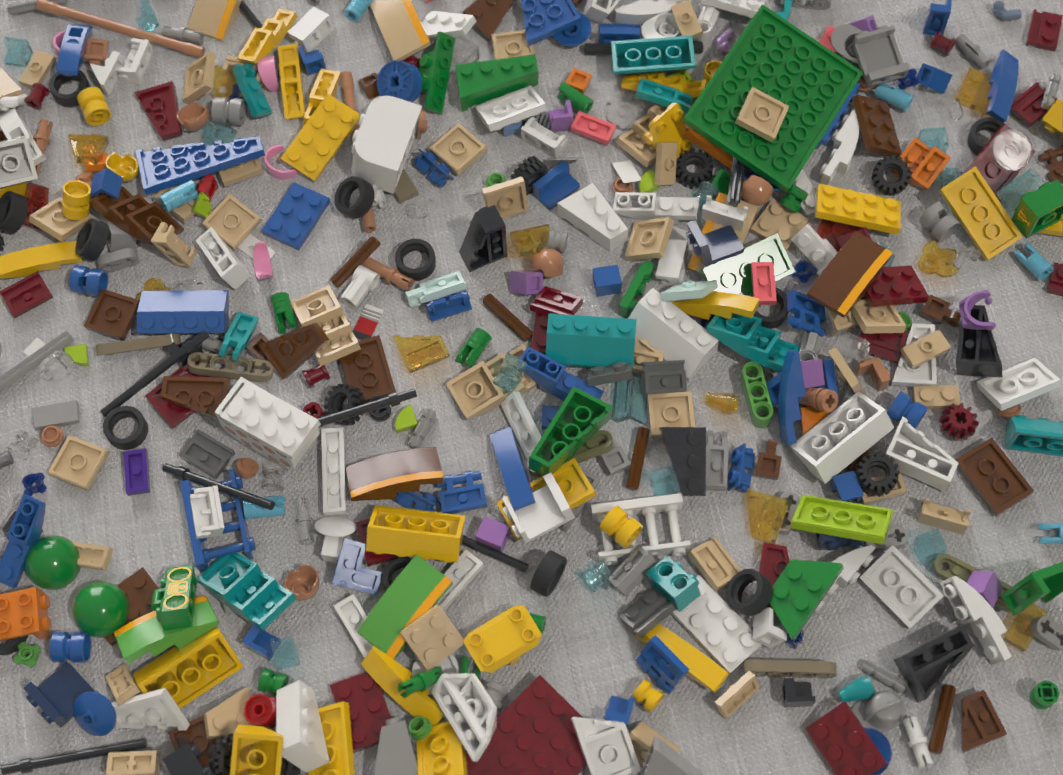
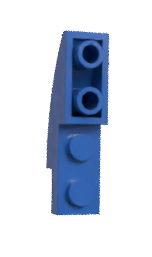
M78 24L67 26L59 52L56 68L57 74L69 77L78 75L84 61L83 55L87 47V40L92 36V26Z
M527 346L517 362V365L531 379L562 401H565L573 386L598 399H601L603 396V390L595 386L589 387L588 382L565 371L567 366Z
M27 494L23 495L6 537L10 539L0 561V582L12 588H16L25 569V559L28 551L40 539L45 516L46 503Z

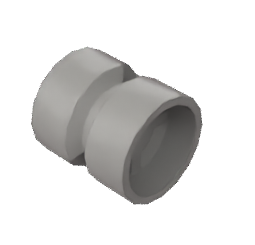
M214 97L211 110L213 122L226 124L229 120L230 124L244 125L246 119L245 100L234 98L229 101L227 97Z
M941 202L930 206L919 219L927 230L932 229V235L939 242L948 239L960 227V222L952 214L948 215V210Z

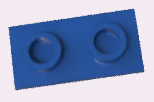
M420 148L418 149L422 154L414 158V165L425 175L431 169L432 171L427 177L436 186L444 187L447 184L446 179L448 177L454 180L449 174L451 170L443 163L439 165L435 161L437 157L429 150L425 153Z
M460 291L459 293L425 303L431 322L472 310L469 294L466 291Z
M745 443L735 448L731 453L730 461L732 463L727 477V482H729L727 491L737 487L739 492L746 493L747 489H750L752 473L746 472L745 469H753L755 454L753 449L746 448Z
M418 491L397 492L395 502L407 508H411L413 502H416L415 510L436 512L434 506L441 505L440 502L436 501L437 497L428 492H424V494Z

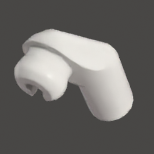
M27 95L2 97L0 99V110L8 111L10 108L26 104L24 99Z

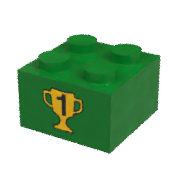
M1058 180L1051 183L1046 182L1034 192L1029 191L1022 195L1021 201L1015 208V213L1011 220L1026 239L1061 221L1063 218V186Z

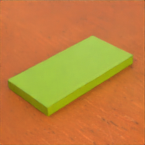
M802 494L791 521V529L884 545L894 510Z

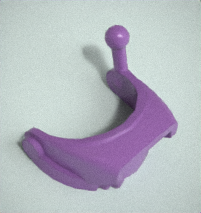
M988 290L975 292L959 302L963 328L973 330H993L995 328V322H980L971 316V310L978 301L985 298V304L990 305L992 303L991 294Z

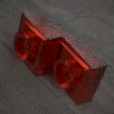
M29 182L25 192V197L28 200V212L23 225L41 230L30 222V215L48 204L49 188Z

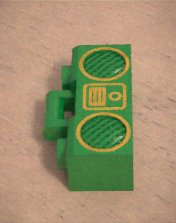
M193 565L167 568L165 577L160 580L161 589L153 591L151 609L156 611L157 621H161L163 630L192 627L197 590Z

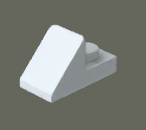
M114 51L106 59L104 67L90 64L105 96L110 95L120 73L118 69L125 65L120 53Z

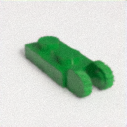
M645 261L640 266L620 303L619 316L627 318L629 312L634 310L638 303L636 300L638 295H643L647 286L646 283H649L653 277V262Z

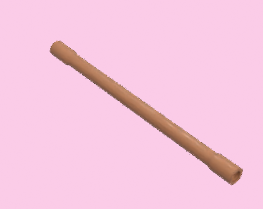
M38 0L36 3V9L43 12L57 14L133 38L147 39L150 43L177 50L193 57L201 58L205 54V48L202 46L151 33L61 6L48 0Z
M344 71L340 74L345 104L357 112L352 73ZM359 123L350 134L352 145L354 143L352 142L354 132L359 130ZM372 207L362 216L363 228L367 233L376 230Z

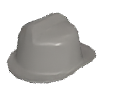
M842 24L833 31L831 43L834 49L849 62L858 63L852 43L855 36L862 31L850 24Z
M889 691L877 692L871 695L870 699L858 701L852 708V711L864 728H874L881 733L897 727L906 717L904 702L898 695Z

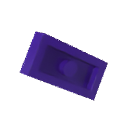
M147 449L123 451L126 494L131 496L150 493Z

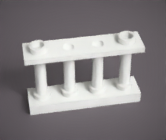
M682 493L591 505L592 521L597 520L600 524L605 516L617 505L628 513V519L635 515L645 516L650 546L642 548L652 557L671 554L674 557L685 555L690 550V541L681 540L677 512L682 509L683 505ZM665 512L668 514L673 543L659 544L654 518L656 513ZM601 530L604 552H598V564L604 563V565L610 566L617 564L618 561H624L636 548L635 540L627 549L613 550L611 536L609 537Z

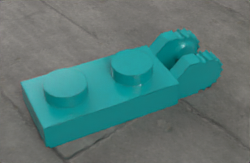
M252 64L234 65L233 72L237 84L252 116L257 118L271 115L273 112L255 77V69Z
M643 78L640 79L635 95L637 98L664 107H668L672 103H678L684 114L688 113L691 108L690 106L693 104L692 96Z
M238 311L224 337L219 356L224 358L227 355L229 346L235 348L232 360L238 361L242 350H245L258 325L259 317Z

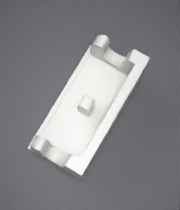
M313 7L287 33L289 37L296 40L293 44L301 45L303 51L308 53L335 28L329 14Z
M132 38L130 42L132 43L131 51L124 67L118 69V72H120L118 77L120 80L140 84L154 51L149 40Z
M532 116L521 128L522 140L549 156L557 158L568 143L567 136L555 134L535 121L536 118Z
M707 195L706 203L702 208L701 219L722 226H732L733 229L742 231L749 207L744 206L742 210L713 201L712 196Z
M668 240L664 256L659 259L656 271V278L661 279V285L672 287L683 283L690 255L687 241Z
M218 486L194 489V494H190V503L196 539L222 536L224 522Z

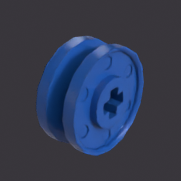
M393 60L386 63L378 74L377 88L381 96H393L413 103L422 91L423 80L421 73L417 67L410 63Z

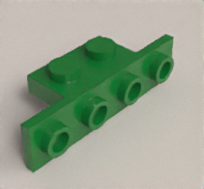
M442 31L437 33L435 50L422 54L419 62V71L423 80L420 94L427 93L425 109L439 115L443 114L455 38Z

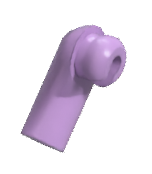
M727 28L716 39L717 50L723 55L728 54L731 50L728 41L734 36V31L730 28Z

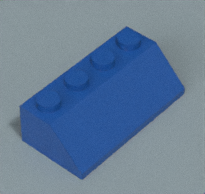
M229 290L142 291L137 309L138 334L201 333L203 330L207 333H227L229 329Z

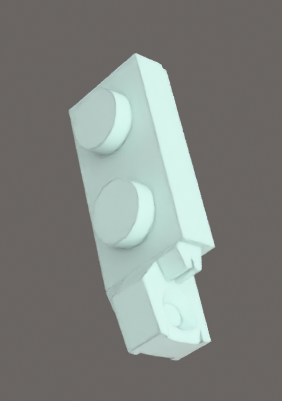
M457 271L420 283V287L406 292V297L410 307L449 294L458 293L467 288L461 273Z

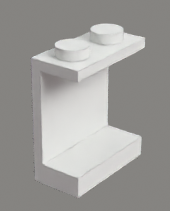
M551 472L543 476L547 485L533 492L536 503L514 511L507 496L502 498L506 505L503 507V510L508 520L513 518L515 522L512 528L517 538L522 536L526 544L575 518Z

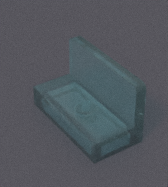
M1032 168L997 191L996 195L1000 200L1004 201L1011 212H1014L1021 201L1022 195L1029 191L1034 192L1038 190L1045 182L1036 169Z
M633 376V379L615 382L611 420L618 423L632 419L640 424L646 423L647 394L643 395L642 380Z

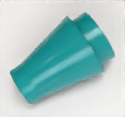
M860 676L844 688L837 690L842 702L870 699L871 695L876 694L868 676Z

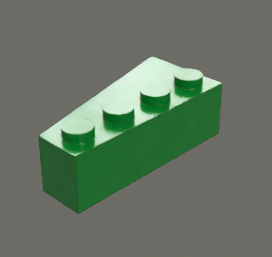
M535 54L455 65L462 112L468 110V107L478 106L485 103V101L499 98L510 92H515L530 85L532 87L539 85Z
M573 386L529 456L528 468L542 476L550 472L552 474L555 473L611 419L613 406Z

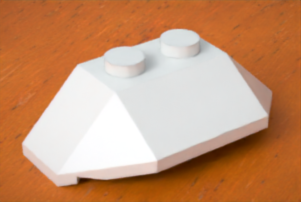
M442 674L431 693L473 762H477L488 746L496 729L497 707L476 674Z

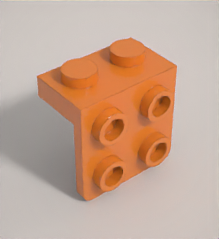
M37 587L1 594L0 641L31 634L40 640L50 638L49 630L52 629V622L48 616V608L50 607L49 596Z

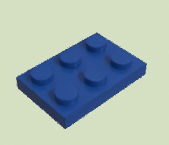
M293 182L262 229L263 235L299 251L330 203L329 197Z

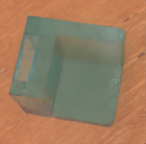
M5 37L4 43L8 49L4 59L5 65L26 68L33 53L26 39Z
M207 120L202 140L210 145H213L215 141L221 140L223 143H232L237 130L231 126Z
M946 127L924 128L920 130L917 139L931 149L935 146L946 154L949 146Z
M672 466L650 471L649 480L654 496L680 493Z
M939 529L916 536L912 543V547L921 565L935 561L939 555L945 554L948 550Z
M293 638L275 642V639L270 640L277 671L300 665L299 655Z

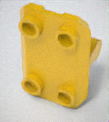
M672 103L667 107L666 111L661 115H657L649 123L650 132H646L642 136L648 145L656 148V151L657 142H677V158H679L681 153L685 154V150H690L693 142L684 136L687 126L682 122L684 113L681 110L680 104Z
M518 605L511 607L469 632L463 642L481 672L493 673L506 664L511 666L519 662L521 655L539 644L542 634L526 607Z

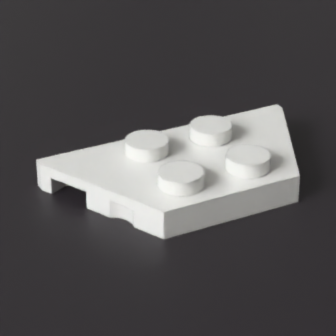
M580 717L571 718L590 775H637L641 768L624 722Z

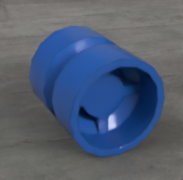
M75 265L70 273L69 289L71 292L81 294L87 292L88 295L98 297L102 289L107 290L108 273L105 270L95 268L91 270L89 267Z
M901 391L891 404L887 414L893 421H899L902 417L908 420L907 423L916 429L927 412L928 407L918 401L911 403L912 399L910 396Z
M69 632L53 633L50 640V658L53 663H66L68 659L73 663H87L91 655V636L88 633L74 632L72 636Z

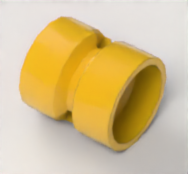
M89 87L77 95V101L83 111L82 113L87 124L99 126L109 121L112 113L100 88Z
M72 180L63 185L61 211L66 218L82 220L89 215L91 188L87 183Z
M618 505L605 516L599 526V529L609 537L614 535L615 542L624 549L633 543L643 528V525L634 518L628 519V513Z

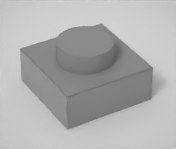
M621 445L600 456L610 476L631 467Z

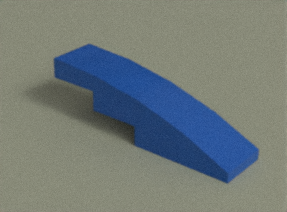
M1004 49L1000 51L988 82L991 85V89L987 96L990 99V103L986 111L990 116L1002 122L1007 121L1018 80V59Z
M787 350L778 395L780 440L787 445L797 443L793 421L801 420L798 397L806 396L799 352L795 350Z
M511 426L490 434L498 465L514 511L536 503L528 472L524 467L521 452L517 447Z

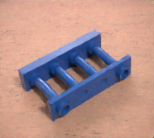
M229 469L231 480L221 483L242 489L243 482L241 476H237L234 469ZM189 480L181 481L180 486L195 566L198 570L204 572L209 568L208 562H211V559L245 551L249 560L254 559L252 551L256 550L254 538L249 537L242 500L234 497L235 500L221 503V510L223 513L237 509L239 521L224 524L222 534L241 530L243 542L212 550L205 549L204 541H207V538L196 539L190 503V494H194V489H197V487H193Z

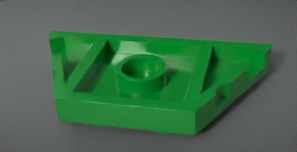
M791 559L772 587L773 592L769 604L791 640L795 641L843 571V564Z

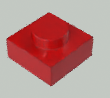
M206 175L198 184V193L203 192L209 198V202L218 188L213 175Z

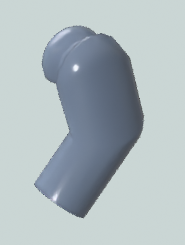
M995 1L993 3V14L1002 20L1021 19L1020 9L1007 10L1004 8L1002 1Z

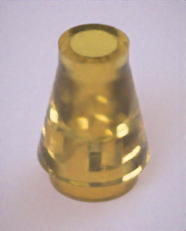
M708 392L705 405L718 409L728 415L731 413L736 414L740 397L735 396V393Z

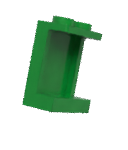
M1063 562L1030 573L1001 595L1013 616L1020 614L1041 598L1045 603H1048L1063 593Z

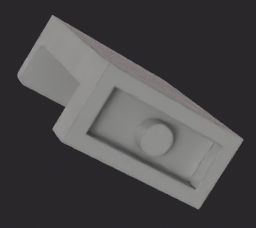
M883 25L871 32H859L853 40L852 45L867 88L905 78L910 71L908 62L903 63L894 37L896 29L894 25L889 27Z

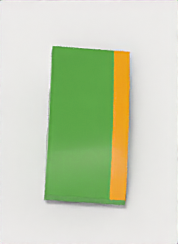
M416 554L372 609L357 633L395 660L408 645L399 632L438 604V601L453 585V581Z
M205 595L195 599L192 627L163 630L161 621H157L156 611H153L114 631V635L123 658L130 664L149 651L155 657L174 644L180 650L220 623Z

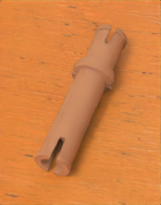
M47 119L40 120L37 134L33 137L43 155L45 154L46 147L50 144L49 136L53 126L51 121L48 125L49 120ZM42 162L35 166L38 178Z
M368 257L362 264L366 268L378 273L388 284H395L405 291H409L410 288L408 286L412 287L414 280L399 273L398 269L390 268L371 257Z

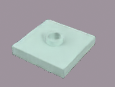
M717 280L679 283L661 293L662 301L703 298L716 290L718 283Z

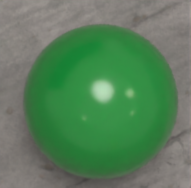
M56 535L43 537L37 540L27 553L25 559L26 573L29 579L42 589L58 590L73 582L80 572L81 567L77 565V561L80 558L79 551L72 541L65 537Z
M95 582L89 584L77 594L72 607L74 622L82 632L88 633L91 637L104 638L110 636L126 623L129 601L123 590L112 583Z

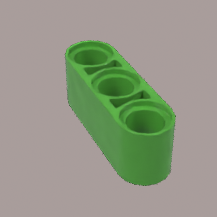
M748 362L744 365L741 374V384L752 424L757 428H765L770 424L773 415L772 403L761 366L756 362ZM753 373L756 377H749L747 374ZM752 393H759L761 397H754ZM757 413H765L767 417H759Z

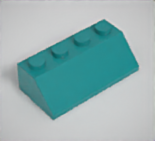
M692 35L611 41L613 74L696 68Z
M549 313L546 356L565 366L610 367L615 363L625 362L631 363L633 368L636 319Z
M1024 415L1011 416L1006 423L1005 449L1063 457V421L1054 422L1046 418L1031 419Z

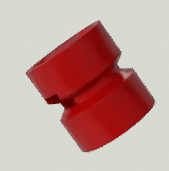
M263 694L251 696L244 706L246 720L256 726L268 729L276 728V698Z

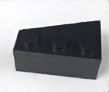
M495 204L490 207H483L474 213L459 251L469 272L508 256L506 226Z
M659 427L682 496H706V427Z

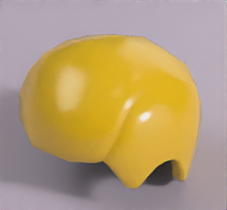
M115 152L108 156L105 161L107 169L123 177L122 182L131 181L138 175L139 165L137 159L128 153L125 156H120Z

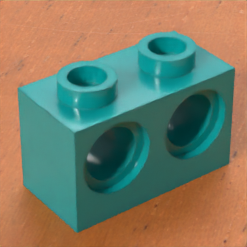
M668 556L646 572L651 587H654L669 602H672L679 612L701 595L697 578L692 573L687 574L678 561L673 562Z

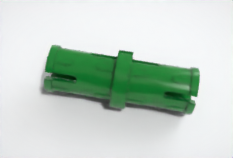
M435 667L425 673L419 672L413 678L399 683L398 692L405 690L400 695L406 698L415 692L426 691L429 686L437 683L444 672L437 674V672L442 670L440 667Z

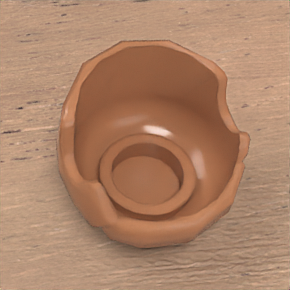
M198 102L184 106L178 111L176 116L181 126L189 131L202 129L210 120L208 109L205 105L202 107Z
M755 175L750 176L748 180L744 179L742 182L741 196L744 201L752 205L760 206L765 204L774 192L769 182Z
M550 248L539 249L531 257L534 270H543L545 277L562 275L564 260L558 251Z
M301 564L294 572L289 571L284 581V588L294 593L296 601L312 598L320 586L318 571L313 566Z

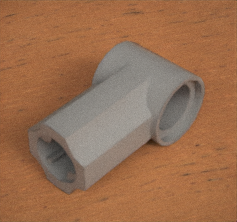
M810 332L804 334L799 350L801 361L818 358L822 338L817 333Z

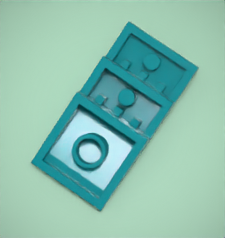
M733 313L731 319L715 315L706 328V331L737 353L778 372H782L787 350L798 352L800 350L799 345L780 340L781 332L761 326L762 318L755 316L749 318Z
M239 553L219 557L196 578L204 588L226 606L263 631L296 600L293 592L280 586L274 577L261 571L258 564Z

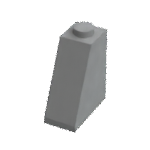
M399 717L386 720V725L381 727L374 775H418L417 760L406 720L400 721Z
M655 736L640 772V775H703L699 769L663 740Z

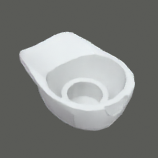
M673 12L660 13L644 22L641 28V34L644 39L676 37L681 34Z

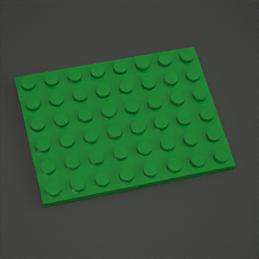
M762 4L682 122L787 193L863 72ZM752 87L789 106L773 142L735 123Z

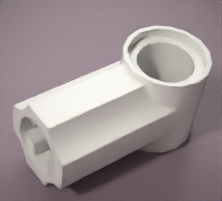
M704 6L699 16L698 22L704 35L694 38L693 41H701L703 46L709 44L712 31L720 15V11L716 7Z
M359 265L353 273L352 282L342 294L341 301L347 306L357 309L367 293L377 287L380 275L363 265Z

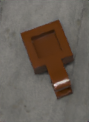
M931 294L920 313L921 316L939 324L944 319L952 327H957L961 318L959 312L949 309V302Z
M768 439L766 453L759 452L755 476L778 480L782 456L775 455L777 440Z

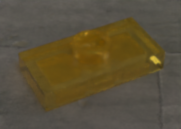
M1032 604L1020 614H1017L1003 640L1025 652L1034 637L1030 631L1031 620L1035 617L1046 616L1048 612Z

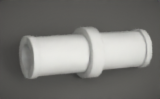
M911 717L914 728H912L909 718L905 719L903 724L910 740L908 745L914 751L918 768H925L923 757L927 767L932 766L934 762L927 747L928 740L927 737L923 736L918 717Z

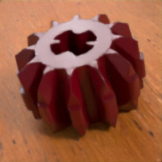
M953 403L949 409L945 408L943 410L942 416L939 418V423L942 424L940 431H947L946 438L952 435L954 436V441H958L959 437L965 441L976 432L975 428L979 425L978 421H976L977 413H970L972 408L968 407L965 409L963 403L959 404L958 407Z

